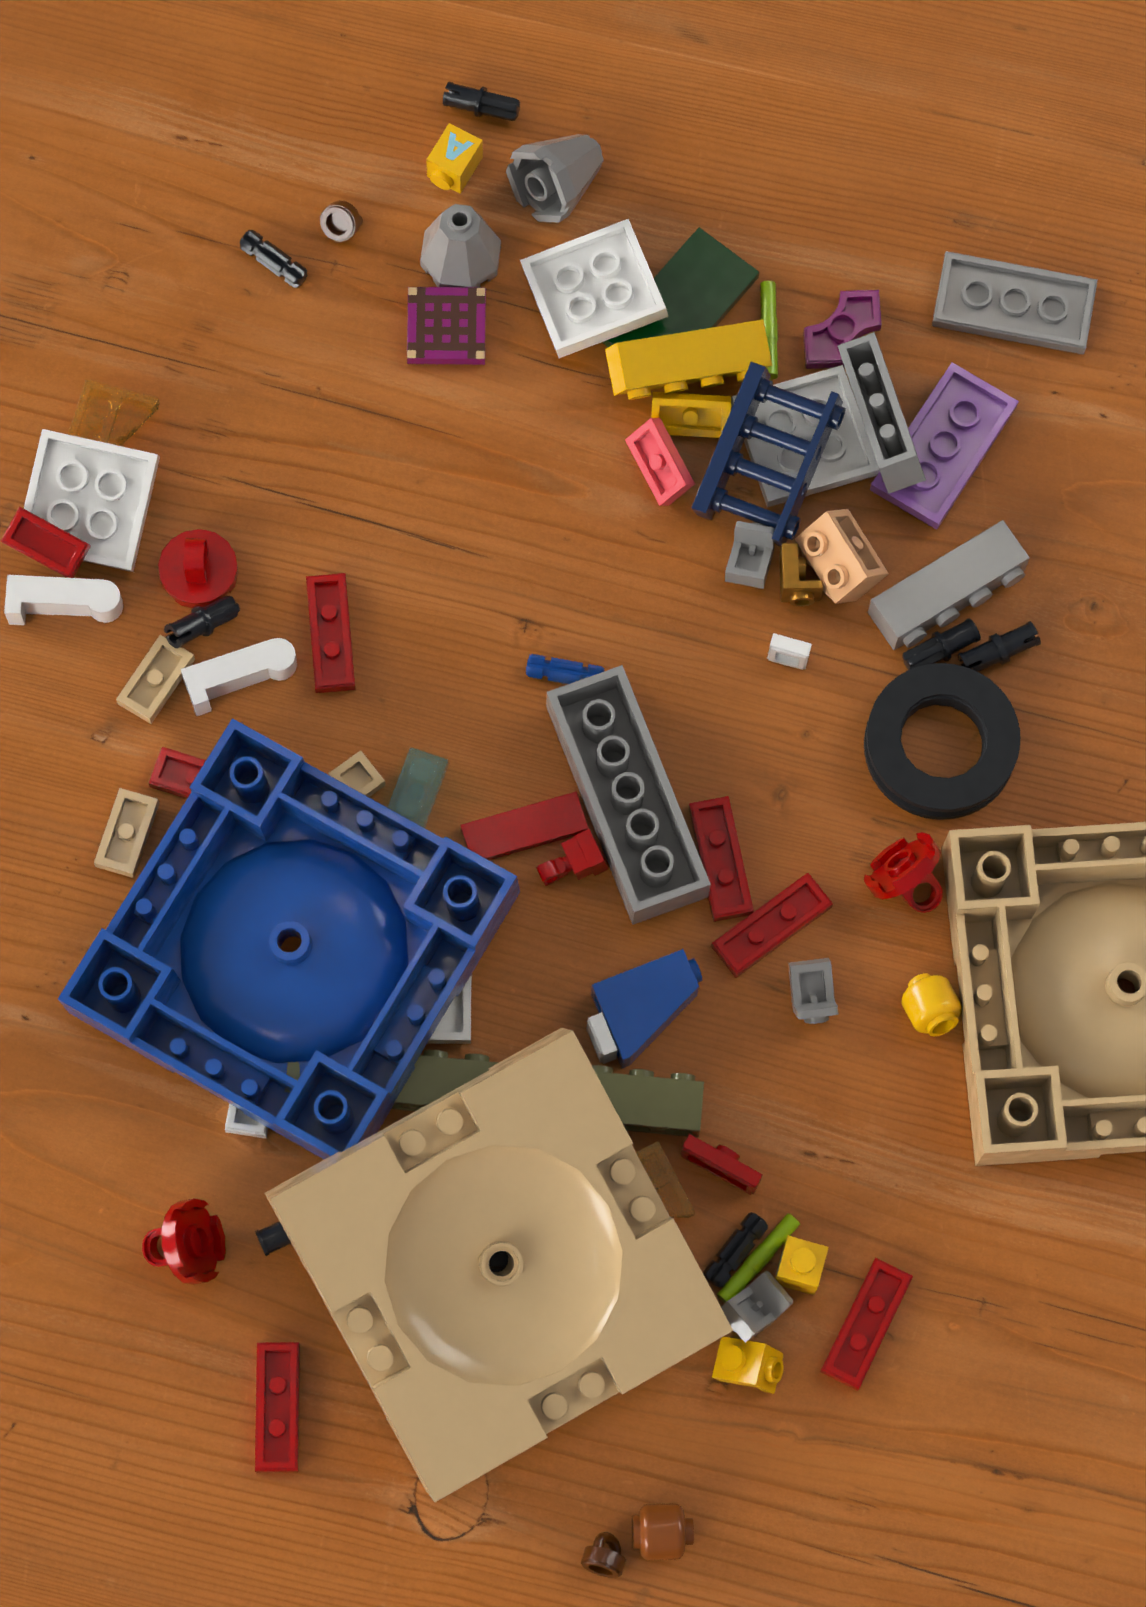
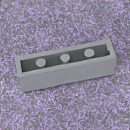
M875 332L838 345L888 494L926 481Z
M1004 520L871 599L867 613L893 650L898 649L904 644L907 648H910L926 637L927 630L937 624L940 628H943L956 620L960 615V610L970 604L973 608H976L985 603L993 595L992 591L1001 585L1009 588L1019 582L1025 576L1024 571L1030 557Z

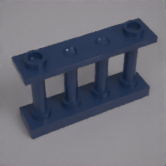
M751 362L691 508L698 516L711 521L715 511L720 513L722 510H725L764 526L773 527L775 531L772 540L777 546L781 547L782 543L787 542V539L793 540L798 532L801 518L797 517L831 431L832 429L838 430L841 426L846 408L842 407L843 401L840 395L831 391L825 405L773 386V381L769 380L771 375L767 368ZM768 400L819 419L812 440L808 441L758 422L755 413L760 402L765 403ZM754 437L805 456L797 477L794 478L743 459V454L740 453L745 438L750 440ZM738 473L789 492L790 494L781 515L728 495V490H725L730 475L735 476Z

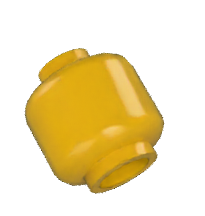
M928 973L915 976L909 981L908 988L903 993L901 1004L917 1032L935 1037L951 1031L958 1024L959 1020L957 1018L961 1014L962 1005L946 977L940 975L930 976Z

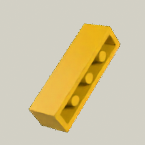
M763 319L618 342L605 349L614 396L627 394L628 400L651 396V390L664 388L665 394L688 390L687 384L700 382L701 388L713 387L724 384V378L737 376V381L743 382L751 362L766 368L772 366Z

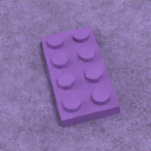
M951 362L908 428L926 481L888 494L879 471L871 484L870 490L937 530L1012 416L1019 401Z

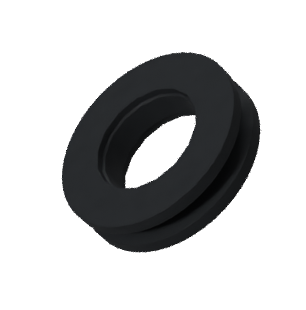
M934 663L922 665L896 677L883 689L876 699L864 735L866 764L881 792L903 810L929 819L960 818L975 813L987 806L1000 794L1007 784L1019 755L1020 727L1015 710L1007 696L993 681L983 674L956 664ZM939 705L953 707L966 714L978 727L982 739V751L977 764L966 773L951 778L930 776L917 769L906 757L901 743L902 728L907 719L919 709Z

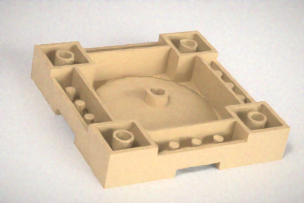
M1146 822L1031 829V825L949 830L942 846L953 960L954 965H957L960 1003L962 1005L963 1054L975 1166L1099 1158L1102 1154L1145 1152ZM1127 979L1131 981L1135 987V993L1129 994L1121 991L1117 980Z
M558 1029L488 1068L489 1071L347 1150L333 1154L264 1193L386 1415L423 1487L434 1502L439 1501L548 1438L546 1434L619 1392L623 1395L733 1331L674 1218L669 1216L638 1158L627 1130L573 1030ZM506 1251L508 1255L506 1268L500 1272H492L489 1267L491 1256L496 1252Z

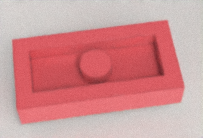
M650 418L625 439L659 506H669L695 485L661 418Z

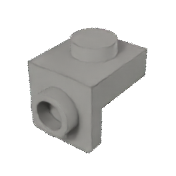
M736 522L734 543L725 570V582L764 589L774 554L775 542L772 540L775 529L773 527L755 522Z
M823 958L788 963L792 1007L796 1017L804 1019L805 1023L817 1024L828 1021L829 1016L838 1015V1005L834 998L830 959Z
M765 1271L747 1288L728 1300L721 1308L733 1331L746 1343L770 1326L793 1304V1299L769 1271Z

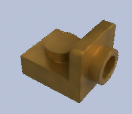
M782 543L779 555L781 602H790L794 606H809L816 601H820L823 592V581H805L806 560L805 557H798V543Z

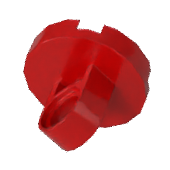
M202 529L184 531L172 538L162 550L158 563L160 581L164 590L178 604L190 608L196 606L205 607L223 598L228 592L231 593L235 588L238 577L236 554L228 541L215 532Z
M920 832L916 833L918 840L908 843L903 837L885 848L871 862L870 866L874 872L872 875L865 874L864 882L876 898L883 900L900 895L915 911L927 913L936 909L943 897L942 887L931 873L939 862L941 851L930 834ZM930 883V897L924 902H915L913 892L917 885Z
M200 1199L182 1200L171 1205L165 1214L162 1228L153 1229L144 1236L142 1242L144 1258L153 1266H169L173 1275L186 1284L207 1283L215 1279L219 1272L214 1271L217 1261L224 1260L226 1254L225 1234L218 1215L210 1216L207 1209L204 1208L209 1204ZM161 1236L165 1258L159 1254L157 1249V1242Z

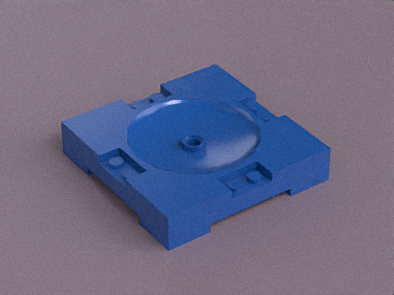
M232 718L190 785L191 793L106 930L101 928L58 997V1000L71 1015L172 1073L175 1072L242 1110L245 1115L318 1157L326 1159L339 1151L347 1150L378 1132L414 1071V1064L454 997L459 996L520 893L518 878L513 873L445 836L444 839L311 766L304 762L302 756ZM289 937H298L302 940L300 947L293 952L281 950L282 943ZM288 1062H299L300 1078L298 1081L286 1074ZM285 1088L291 1091V1093L284 1092Z

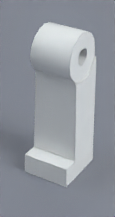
M7 575L4 613L9 625H25L26 614L92 616L99 622L107 623L116 620L123 610L120 591L113 582L108 580Z
M274 638L182 668L181 673L196 716H200L212 711L209 702L211 699L257 684L269 678L278 681L290 678L296 671L297 659L295 648L289 641L282 638Z

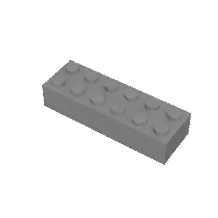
M623 665L548 691L546 708L632 925L708 898L711 886Z

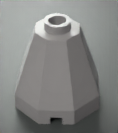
M576 134L522 145L512 152L510 159H514V161L508 165L506 174L516 201L523 207L530 204L536 210L531 215L538 222L559 223L570 216L599 172L604 159L601 147L596 140L588 135Z
M454 204L442 212L425 230L420 265L426 273L428 272L432 276L433 282L437 287L480 288L481 283L487 279L489 282L497 276L501 240L471 206Z

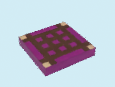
M408 287L407 364L485 365L486 288Z

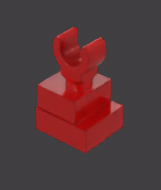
M590 828L561 843L566 856L544 862L536 867L545 886L555 883L572 870L577 879L580 880L591 874L596 876L609 869Z

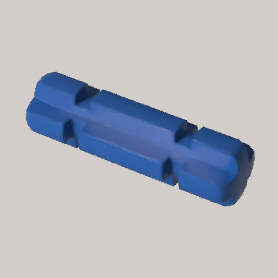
M537 654L529 656L526 666V675L528 677L542 679L543 676H546L548 681L570 684L605 671L602 666L589 664L588 667H583L581 662L551 657L550 661L545 659L546 656Z

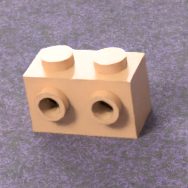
M849 509L826 511L795 538L802 550V556L813 567L819 579L823 581V591L835 604L857 601L889 574Z

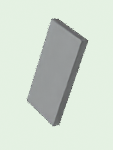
M946 251L932 326L1084 355L1098 279Z

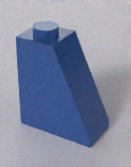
M684 949L592 984L591 996L598 1013L602 1012L617 1048V1058L621 1068L630 1066L697 996L698 982L703 981L696 960L694 958L688 960Z

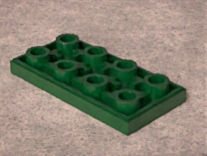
M698 227L654 277L666 306L668 317L602 343L610 347L618 342L716 327L759 278V271Z

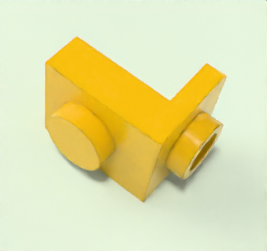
M723 1336L720 1340L712 1378L721 1382L755 1387L766 1393L774 1394L777 1383L783 1375V1353L765 1343L753 1341L745 1343L741 1339Z

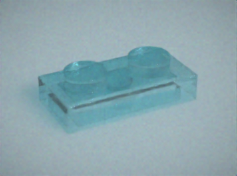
M410 747L387 808L425 828L449 765L448 759Z

